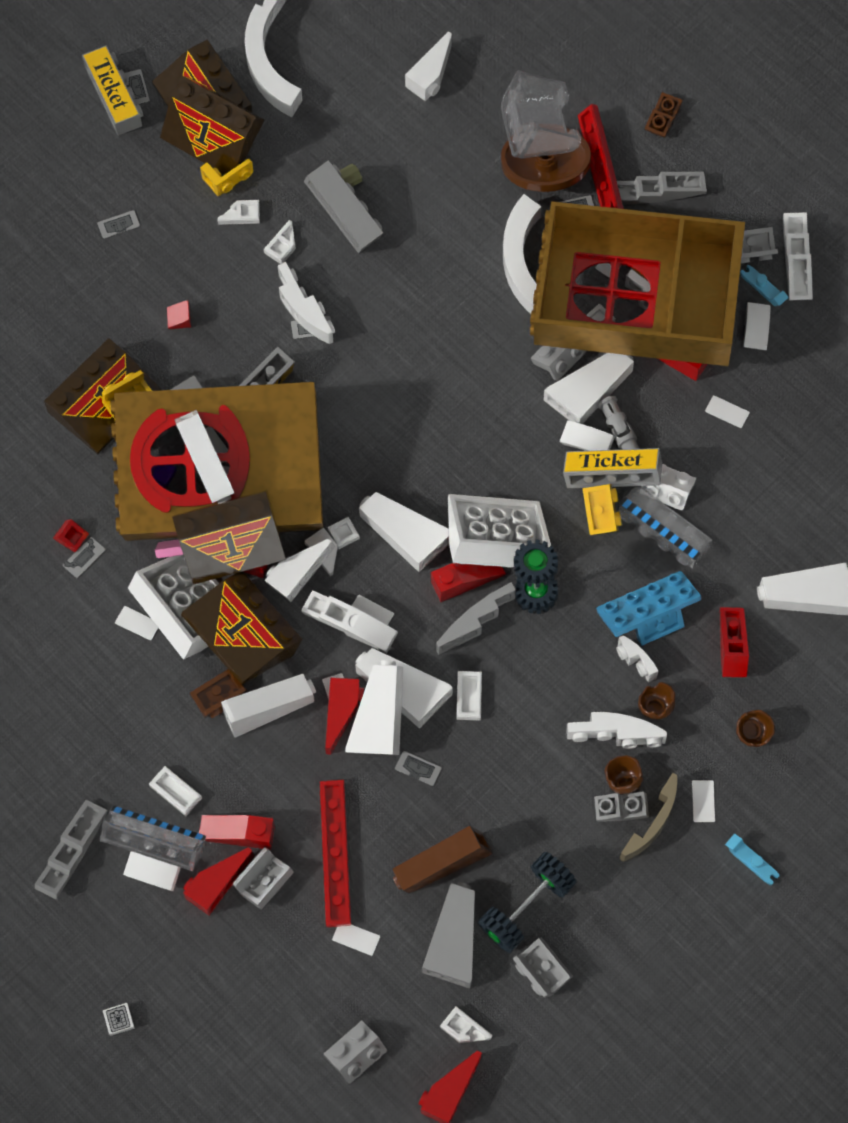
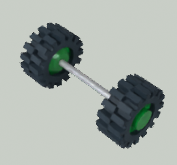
M535 539V543L528 540L527 545L522 543L520 550L517 549L515 551L513 560L514 571L517 577L515 598H517L518 605L521 604V608L524 611L527 608L528 613L533 614L534 610L537 611V614H541V610H544V612L549 611V607L552 608L558 598L557 580H554V574H557L558 567L557 553L554 552L552 545L548 547V542L546 541L541 544L539 539Z
M543 852L530 866L532 872L535 873V876L540 879L542 884L509 918L497 908L491 907L478 920V924L483 929V932L507 953H511L524 939V935L512 921L545 887L563 898L577 883V880L574 878L575 876L570 873V870L562 862H559L558 858L553 857L551 853Z

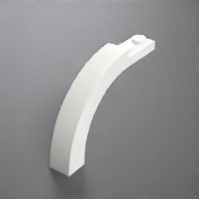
M264 0L262 6L255 4L247 22L245 31L247 64L253 82L264 98L284 114L293 117L303 101L302 90L283 79L268 61L264 50L268 30L286 0Z
M523 194L507 220L503 240V265L513 294L531 314L534 306V290H536L537 284L527 269L523 248L529 232L541 218V206Z

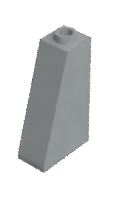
M460 882L457 885L451 883L422 967V973L469 989L472 985L475 891L471 890V886Z

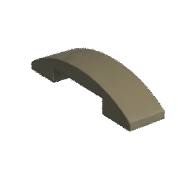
M672 773L660 792L658 800L665 803L643 838L635 833L632 835L621 853V861L630 860L644 851L664 828L676 796V774Z

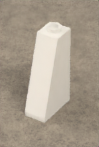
M606 353L544 390V401L569 421L583 424L598 408V403L610 396L633 372L634 361L630 355Z
M197 410L175 419L176 425L212 503L217 501L219 504L230 500V495L234 491Z
M377 492L371 497H365L359 505L360 517L418 572L449 545L448 528Z
M846 563L763 577L759 587H757L758 598L760 601L763 600L764 607L769 609L848 615Z
M373 648L367 653L363 652L356 660V673L366 682H368L373 665H381V661H396V666L403 667L401 713L419 729L452 696V686Z
M381 661V665H373L345 752L399 755L403 667L396 666V661Z
M300 674L224 700L221 703L225 718L236 738L313 703V694L316 693L311 679L306 681L304 674Z

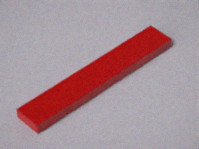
M591 104L577 116L582 136L590 147V167L600 207L624 209L597 105Z
M344 780L320 781L326 927L351 926Z

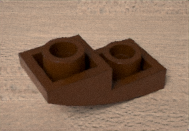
M662 92L644 130L665 138L680 110L683 100Z

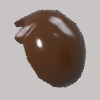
M659 682L654 687L647 686L639 696L638 708L647 718L654 720L667 718L675 708L676 694L672 686L664 682Z
M762 710L745 712L736 723V734L740 742L749 747H760L767 744L775 733V723L772 717Z
M617 756L611 759L605 767L606 781L612 791L618 794L632 793L640 787L643 781V772L639 761L631 756Z

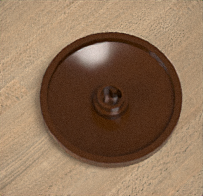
M541 125L524 129L509 138L501 151V166L505 176L515 185L537 192L558 191L576 184L587 174L591 164L590 147L586 140L578 133L560 126Z

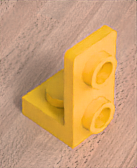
M247 159L224 176L221 175L217 168H212L208 163L202 165L200 170L202 179L217 196L231 191L234 185L240 181L247 180L253 173V164L250 159Z

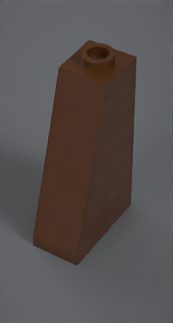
M468 826L394 867L395 876L393 880L399 890L402 889L407 893H412L493 853L483 833L472 826Z

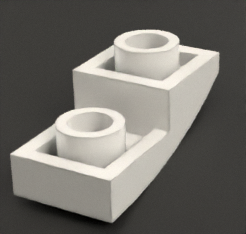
M747 302L744 322V348L767 350L770 305Z
M567 421L560 442L563 445L584 451L610 450L615 436L580 423Z
M625 636L619 637L616 650L621 660L625 659L628 666L637 662L636 668L640 676H645L648 682L657 679L658 669L644 650Z
M131 851L123 875L173 891L181 867Z

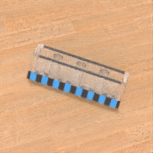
M635 486L619 504L621 518L626 523L634 524L642 535L654 539L662 550L670 551L682 565H688L693 569L710 549L711 538L641 486Z
M113 806L103 821L100 841L193 871L203 855L206 836Z

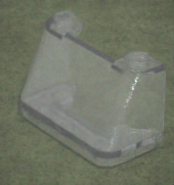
M517 70L501 102V112L512 156L524 159L573 152L580 146L581 136L578 130L571 129L567 133L562 114L563 106L569 101V92H567L565 82Z

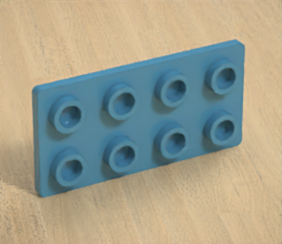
M679 571L633 592H629L615 600L606 602L596 609L615 637L635 629L639 643L645 645L685 627L681 609L700 601L701 595L683 572Z

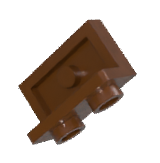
M227 669L189 694L204 718L210 715L213 719L224 712L222 701L245 694L247 689Z

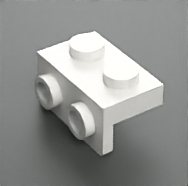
M662 464L660 485L641 486L639 493L663 504L683 510L696 478Z

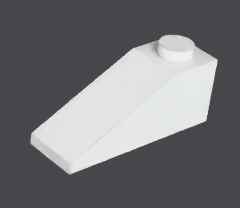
M447 32L405 74V87L424 101L430 96H435L440 89L452 46V34L450 32Z
M326 539L286 558V560L280 561L277 566L274 565L269 569L265 581L270 587L292 602L335 548L331 540Z

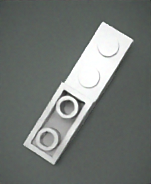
M286 262L278 265L279 277L283 283V286L279 287V294L287 310L308 332L328 344L333 343L335 329L330 320L326 321L324 317L326 313L320 301L317 302L313 295L307 297L304 288H299L296 282L298 277L293 268L289 269Z
M313 590L301 610L303 614L343 631L347 636L385 653L388 652L398 634L393 628L355 607Z
M591 712L590 722L567 723V739H573L575 742H584L588 738L606 741L616 737V746L632 749L636 748L637 745H647V747L651 748L659 747L665 744L667 732L658 726L633 716L618 713Z

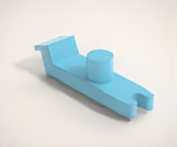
M747 265L746 270L748 272L741 270L740 275L773 306H780L789 298L784 291L780 292L767 280L766 275L760 274L752 266Z
M736 834L725 844L736 858L767 884H773L770 876L779 877L777 871L764 861L761 856L750 849L743 842L742 838Z

